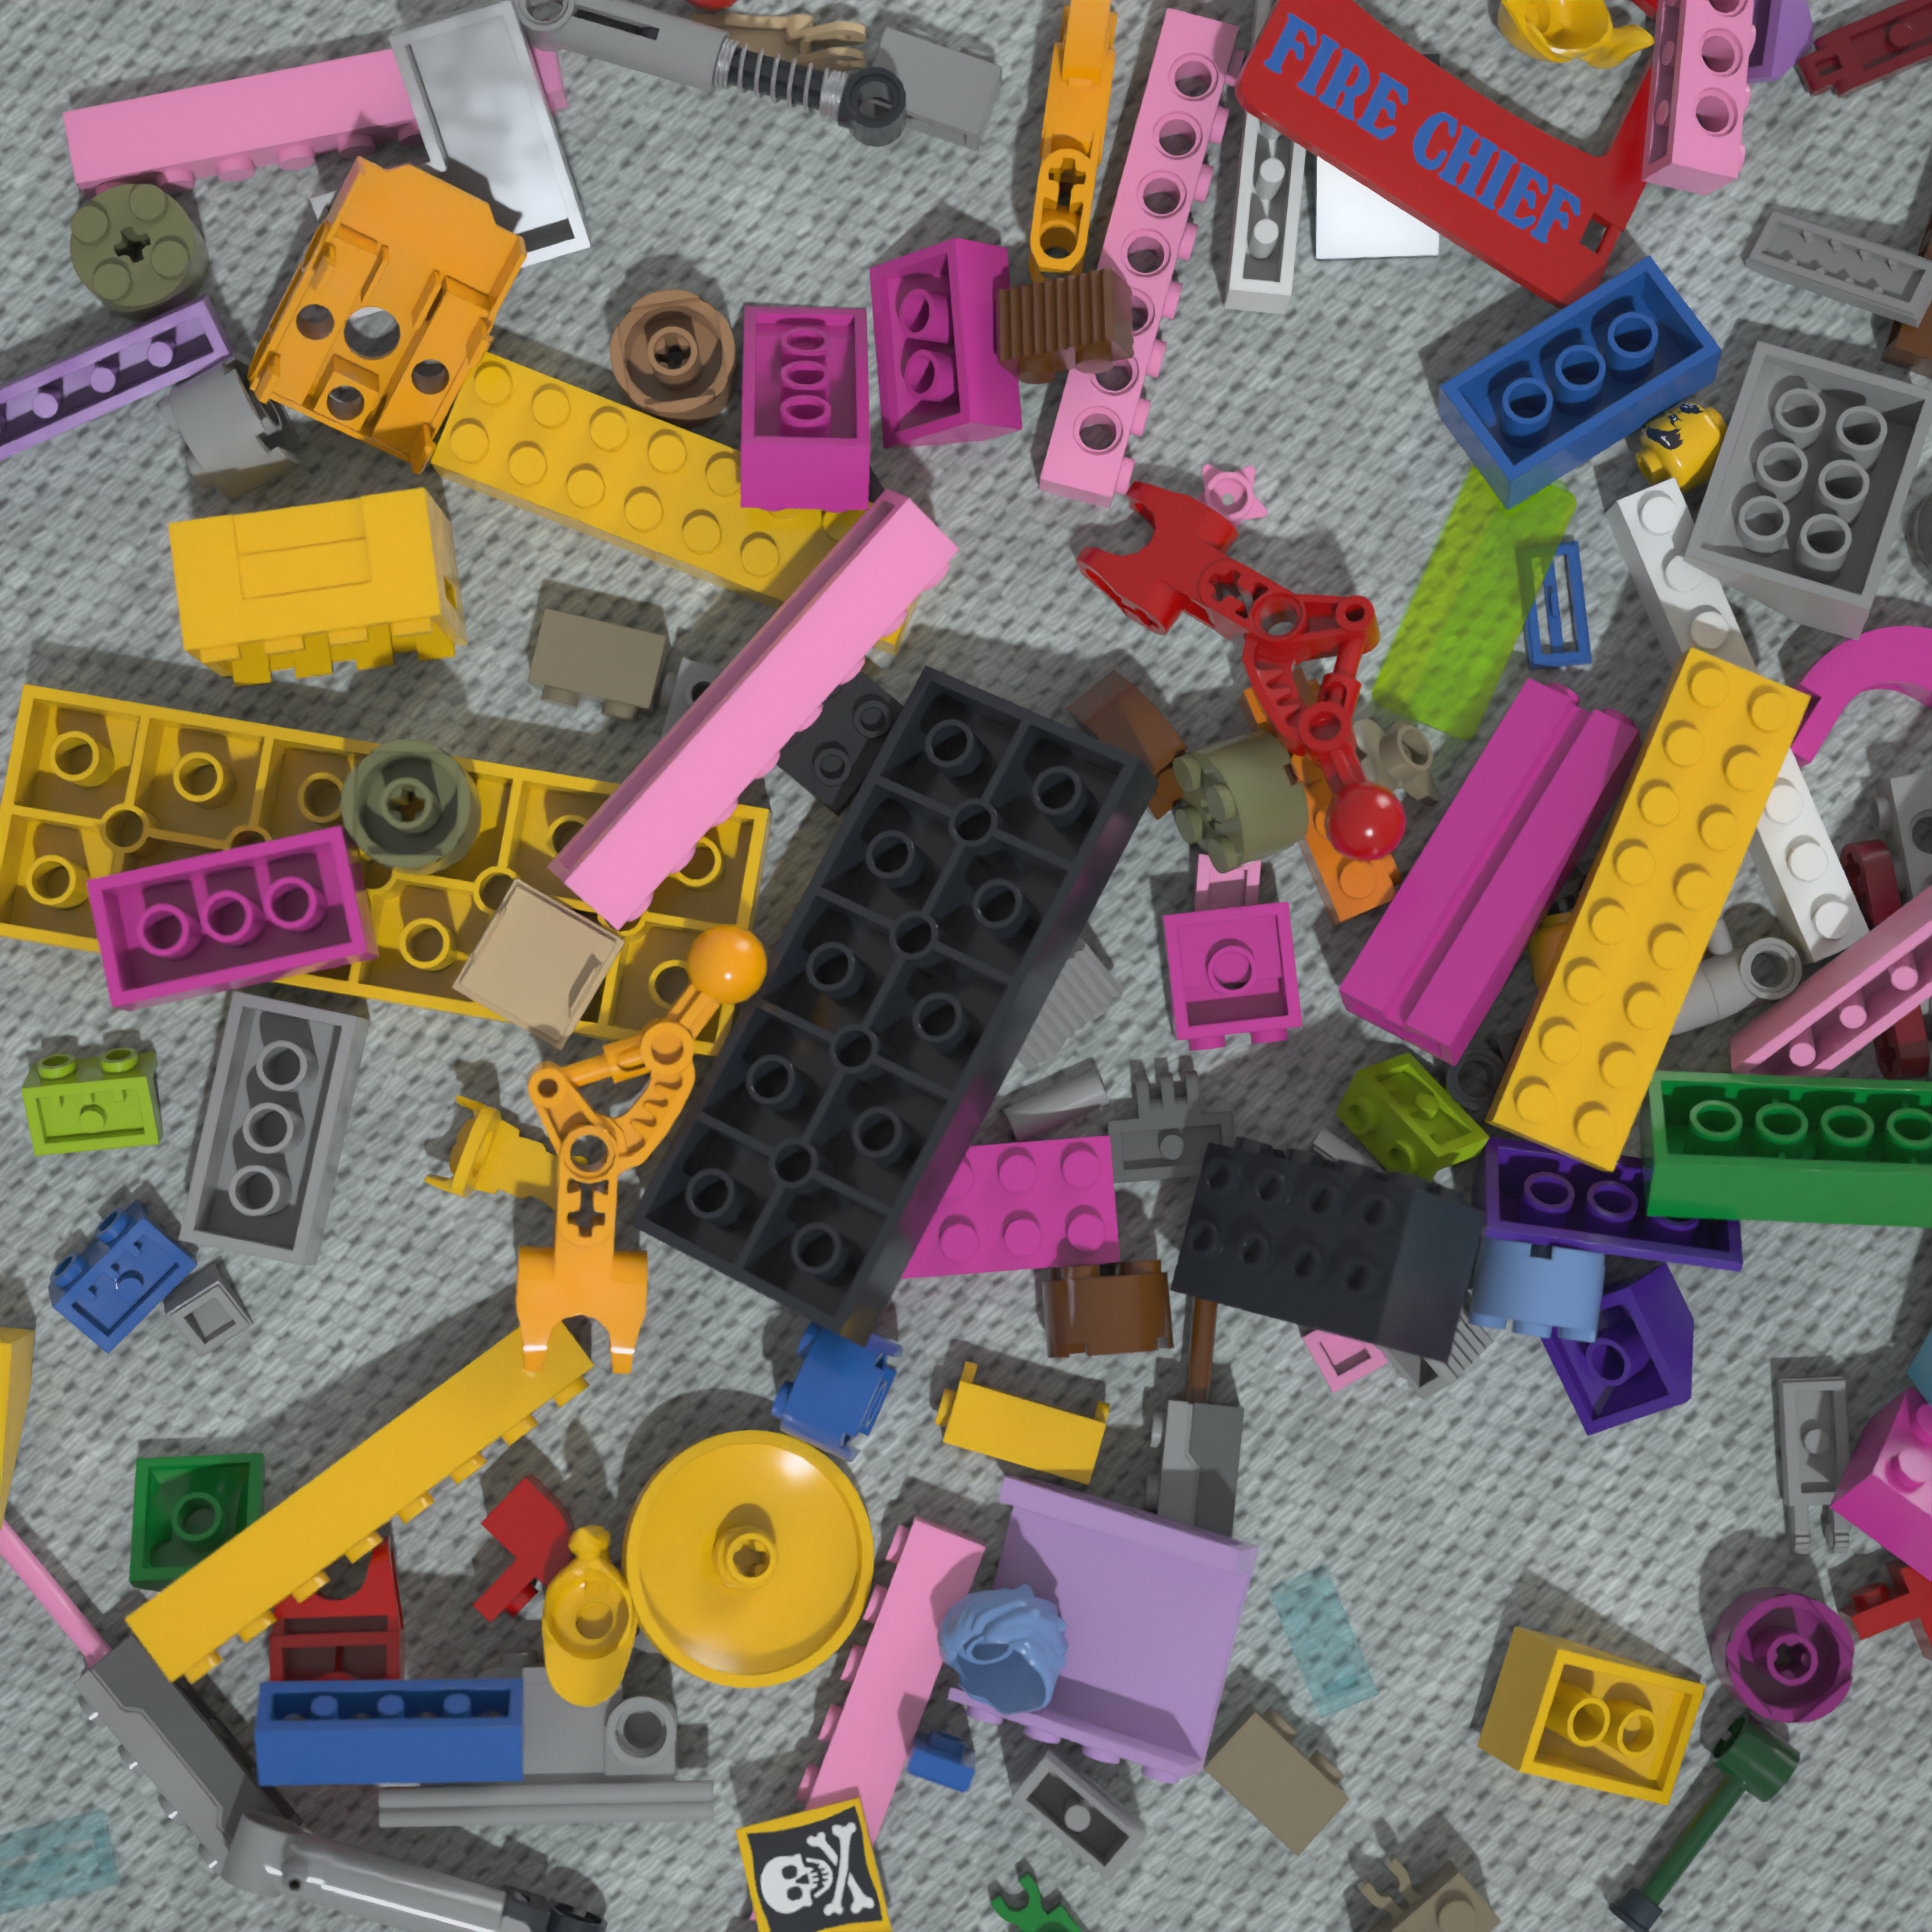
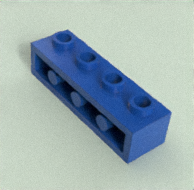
M524 1678L260 1682L254 1730L259 1786L523 1781L525 1743Z

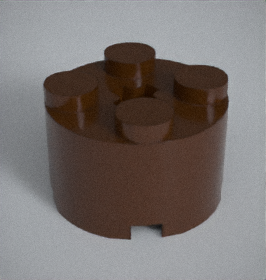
M1161 1260L1108 1263V1276H1100L1099 1265L1047 1268L1048 1281H1042L1048 1358H1067L1069 1354L1085 1353L1087 1356H1102L1157 1351L1158 1348H1174L1168 1272H1162Z

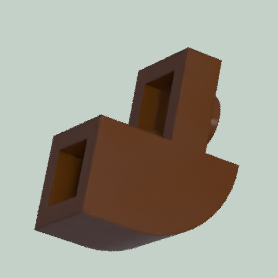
M1113 669L1066 709L1084 734L1138 756L1144 761L1160 782L1146 808L1150 815L1159 820L1181 802L1180 798L1183 796V790L1178 785L1174 776L1173 761L1176 757L1186 754L1184 750L1187 749V746L1150 700L1131 682Z

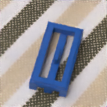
M1578 541L1517 547L1515 555L1528 670L1590 665L1592 663ZM1565 556L1576 648L1574 652H1564L1554 557ZM1532 559H1541L1551 654L1542 655Z

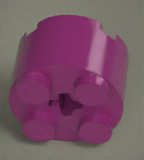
M1775 1586L1758 1588L1741 1595L1722 1613L1711 1639L1714 1668L1724 1688L1738 1702L1764 1718L1784 1723L1813 1722L1828 1715L1838 1707L1850 1690L1853 1679L1851 1676L1853 1655L1855 1656L1854 1641L1843 1620L1831 1608L1798 1591ZM1782 1643L1788 1645L1786 1654L1790 1659L1785 1666L1775 1662L1778 1658L1775 1650Z

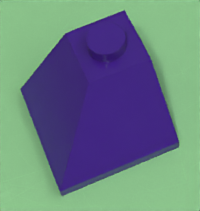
M1667 1263L1626 1277L1603 1288L1596 1342L1558 1337L1559 1326H1552L1550 1338L1540 1337L1587 1436L1684 1404L1691 1399L1694 1318Z

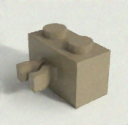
M1394 1854L1390 1855L1384 1863L1396 1875L1395 1886L1404 1897L1398 1904L1388 1892L1377 1891L1366 1877L1357 1884L1358 1889L1371 1904L1388 1911L1367 1932H1490L1502 1922L1450 1859L1416 1889H1413L1409 1874Z

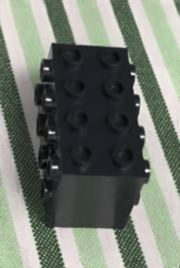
M1236 1136L1234 1147L1208 1142L1170 1291L1448 1364L1486 1212L1463 1205L1464 1192L1432 1184L1427 1179L1397 1171H1390V1174L1375 1171L1376 1169L1373 1167L1338 1159L1337 1162L1323 1160L1324 1157L1293 1148H1286V1151L1273 1149L1272 1145Z

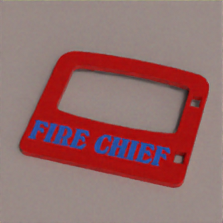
M1276 0L1235 83L1236 98L1240 106L1248 113L1560 310L1598 287L1609 264L1608 259L1621 232L1625 230L1647 183L1641 181L1653 50L1601 157H1594L1556 139L1468 87L1382 26L1353 0ZM1631 0L1656 23L1658 0ZM1590 219L1606 228L1595 253L1580 244Z

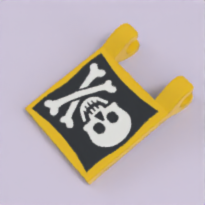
M860 1797L735 1829L759 1932H893Z

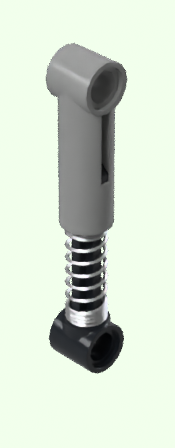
M514 0L528 42L531 46L541 51L556 52L564 49L712 93L716 90L717 86L727 90L733 85L738 87L742 95L749 90L754 91L758 100L765 95L770 96L774 104L785 100L790 109L798 104L803 106L807 114L814 109L819 110L822 118L826 117L827 120L830 118L832 121L836 120L839 127L849 129L853 137L866 146L882 147L891 144L901 136L906 127L907 101L903 83L895 73L885 68L869 67L858 72L852 71L851 74L841 73V71L837 72L836 69L829 74L830 69L828 67L825 68L824 72L813 69L812 62L809 63L807 68L797 65L796 58H793L791 63L780 60V53H777L775 58L764 55L763 48L759 50V53L747 50V43L740 48L738 41L729 40V32L624 0ZM556 2L562 5L561 12L552 20L539 21L532 17L535 9L543 3ZM872 97H881L892 105L887 114L878 118L868 117L859 110L861 104Z

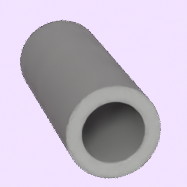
M1093 1069L1003 1110L1013 1129L1017 1142H1023L1109 1104V1099L1097 1072Z

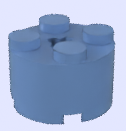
M1481 1236L1480 1248L1477 1251L1468 1324L1506 1329L1507 1319L1513 1320L1512 1333L1550 1338L1552 1326H1559L1558 1337L1596 1342L1606 1267L1604 1266L1605 1253Z

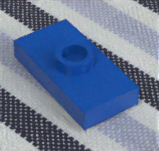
M917 1730L908 1753L907 1770L913 1776L962 1793L964 1791L968 1792L975 1773V1751L966 1748L967 1742L954 1735L938 1730H931L929 1735Z

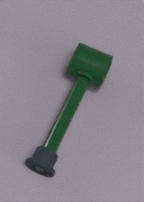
M1743 1712L1734 1719L1727 1729L1731 1733L1727 1741L1720 1738L1710 1753L1709 1762L1725 1775L1639 1889L1632 1886L1618 1906L1614 1903L1609 1905L1608 1909L1635 1932H1650L1649 1929L1663 1912L1659 1907L1661 1902L1744 1792L1747 1791L1760 1802H1767L1785 1786L1794 1773L1800 1759V1752L1749 1712Z

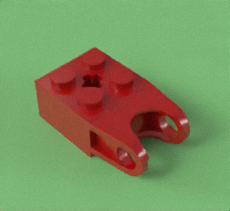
M380 1535L383 1541L373 1548V1555L368 1565L366 1579L362 1587L352 1596L345 1599H336L317 1590L301 1603H298L291 1594L275 1606L274 1616L277 1621L272 1624V1631L269 1636V1682L333 1681V1679L342 1681L405 1680V1627L393 1546L389 1535Z

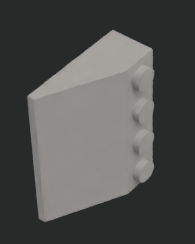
M1757 341L1683 561L1796 623L1858 641L1871 610L1932 421V390Z

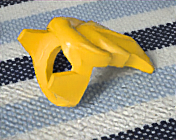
M457 1095L455 1098L456 1103L473 1111L474 1118L467 1120L463 1124L457 1135V1143L452 1148L449 1167L454 1175L451 1178L428 1174L423 1182L462 1198L470 1196L474 1190L497 1194L502 1190L520 1199L532 1196L543 1201L555 1211L558 1155L548 1152V1148L544 1143L521 1137V1129L505 1120H501V1112L498 1109ZM571 1156L579 1164H589L588 1159L585 1157ZM569 1178L567 1184L571 1183L574 1179Z

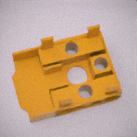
M357 156L326 219L317 228L254 353L247 373V379L250 380L249 389L255 391L254 394L257 399L264 404H267L269 398L410 463L412 472L418 475L421 474L437 446L432 441L472 367H479L493 341V337L489 333L495 322L497 312L527 258L524 238L497 225L489 203L409 163L386 170ZM317 304L327 308L331 315L323 322L312 323L300 317L299 312L308 305ZM376 307L384 309L394 316L399 325L400 335L393 349L382 356L374 357L361 355L353 350L345 339L344 329L346 321L354 312L362 308ZM432 359L445 365V369L440 374L432 377L421 376L414 371V367L423 360ZM347 385L360 391L361 395L352 402L343 403L332 398L330 392L339 386Z

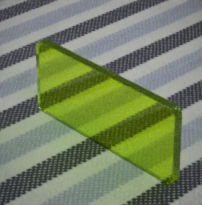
M1474 465L1472 466L1373 688L1372 696L1377 705L1462 741L1470 740L1476 735L1529 612L1576 510V498L1571 492L1549 484L1507 511Z

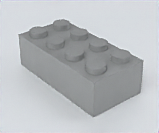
M233 991L178 1240L301 1266L317 1265L370 1020Z

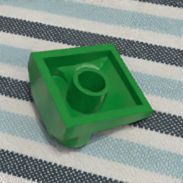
M263 1453L136 1458L129 1582L134 1588L156 1592L163 1591L264 1516L265 1456Z

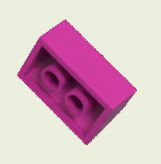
M954 237L869 268L884 449L986 441L1023 430L1019 381L997 363L996 291L998 289L1007 290L1010 287L1007 247Z

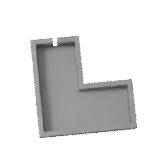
M488 0L392 30L388 38L428 154L384 167V169L388 170L409 163L489 203L495 223L524 238L527 258L521 268L591 247V234L514 0ZM345 180L316 188L312 194L310 201L319 225L326 219ZM376 307L362 308L354 312L351 317L354 320L383 311L384 309Z

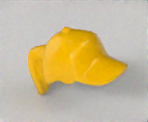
M1501 0L1498 10L1497 21L1502 36L1518 51L1538 61L1563 63L1578 58L1593 68L1608 69L1619 65L1632 54L1650 47L1654 43L1653 36L1636 24L1613 28L1610 13L1604 0Z
M598 1525L584 1526L574 1531L571 1535L568 1548L577 1557L565 1566L548 1585L542 1610V1636L548 1680L554 1691L562 1699L581 1707L599 1705L615 1693L624 1676L635 1643L638 1618L633 1609L628 1583L622 1572L610 1560V1532L605 1531L603 1526Z

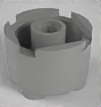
M241 353L230 356L225 361L223 360L170 391V396L159 402L160 410L166 422L175 433L182 434L192 452L186 456V463L195 480L204 489L215 484L226 498L238 499L301 464L303 459L293 454V452L302 447L298 434L283 404L270 398L267 404H264L257 399L254 394L255 391L249 389L250 380L247 379V373L251 360Z

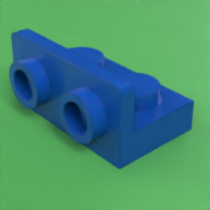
M135 1199L125 1210L118 1207L111 1211L98 1225L95 1231L97 1238L80 1255L77 1252L68 1254L59 1262L50 1275L52 1283L48 1286L52 1307L107 1354L198 1265L192 1253L150 1218L147 1208L138 1199Z

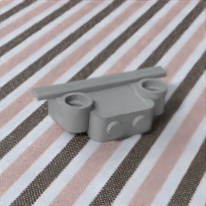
M528 1648L499 1651V1661L488 1665L475 1678H524L525 1743L523 1781L419 1783V1786L379 1788L380 1828L714 1820L713 1780L679 1781L678 1716L673 1704L665 1696L653 1691H641L628 1697V1678L626 1673H624L619 1687L605 1702L593 1707L573 1705L562 1699L554 1691L546 1674L545 1660H537V1650Z

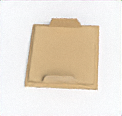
M515 878L452 988L562 1051L626 941Z

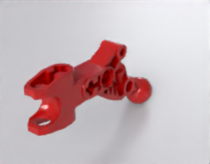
M1134 481L1125 496L1130 501L1129 508L1146 519L1155 530L1150 543L1139 552L1125 556L1108 553L1097 547L1090 548L1085 546L1075 560L1080 573L1104 593L1126 617L1156 634L1167 635L1184 612L1243 648L1242 661L1257 703L1269 726L1289 752L1296 756L1306 757L1314 766L1321 768L1333 798L1327 807L1324 819L1326 838L1338 853L1352 860L1365 863L1383 859L1396 849L1403 837L1406 825L1404 806L1387 787L1368 781L1355 752L1357 738L1352 724L1362 686L1355 679L1361 656L1371 652L1380 641V629L1372 602L1360 595L1348 597L1295 594L1250 567L1226 555L1238 539L1239 534L1235 527L1221 514L1189 495L1172 492L1148 483ZM1239 596L1242 597V601H1243V602H1241L1240 600H1238V597H1239ZM1281 622L1295 624L1289 632L1283 635L1268 633L1274 625ZM1337 656L1333 673H1327L1323 676L1316 703L1307 707L1302 701L1293 679L1294 667L1303 661Z

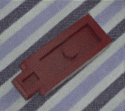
M1905 0L1817 38L1813 42L1816 51L1796 62L1810 96L1814 97L1834 89L1837 97L1843 98L1931 61L1932 0Z

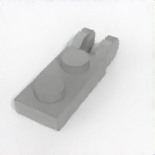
M1845 1377L1777 1378L1783 1503L1788 1506L1790 1551L1792 1555L1808 1554L1811 1543L1808 1506L1827 1505L1826 1542L1832 1554L1846 1553L1850 1543L1849 1521L1829 1507L1850 1461Z

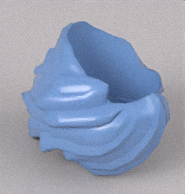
M1024 1583L1014 1590H1009L1006 1587L993 1591L981 1590L962 1597L946 1611L939 1624L937 1642L942 1660L957 1671L960 1679L958 1685L968 1696L988 1704L1001 1714L1012 1715L1037 1711L1050 1703L1059 1671L1066 1666L1067 1658L1064 1655L1068 1651V1641L1065 1638V1629L1068 1626L1057 1616L1058 1609L1056 1604L1051 1603L1049 1600L1034 1597L1031 1587Z

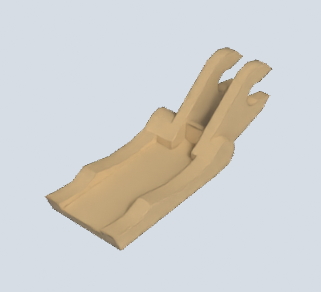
M689 12V20L728 31L729 40L738 41L740 48L747 43V50L759 53V50L763 48L764 55L775 58L776 54L780 53V60L791 63L792 59L796 58L797 65L807 68L809 63L812 62L813 69L824 72L827 67L830 69L829 72H832L834 69L836 71H853L865 68L864 52L858 49L835 47L813 52V46H844L865 43L866 26L859 23L840 21L814 26V18L805 14L767 17L733 13L707 14Z

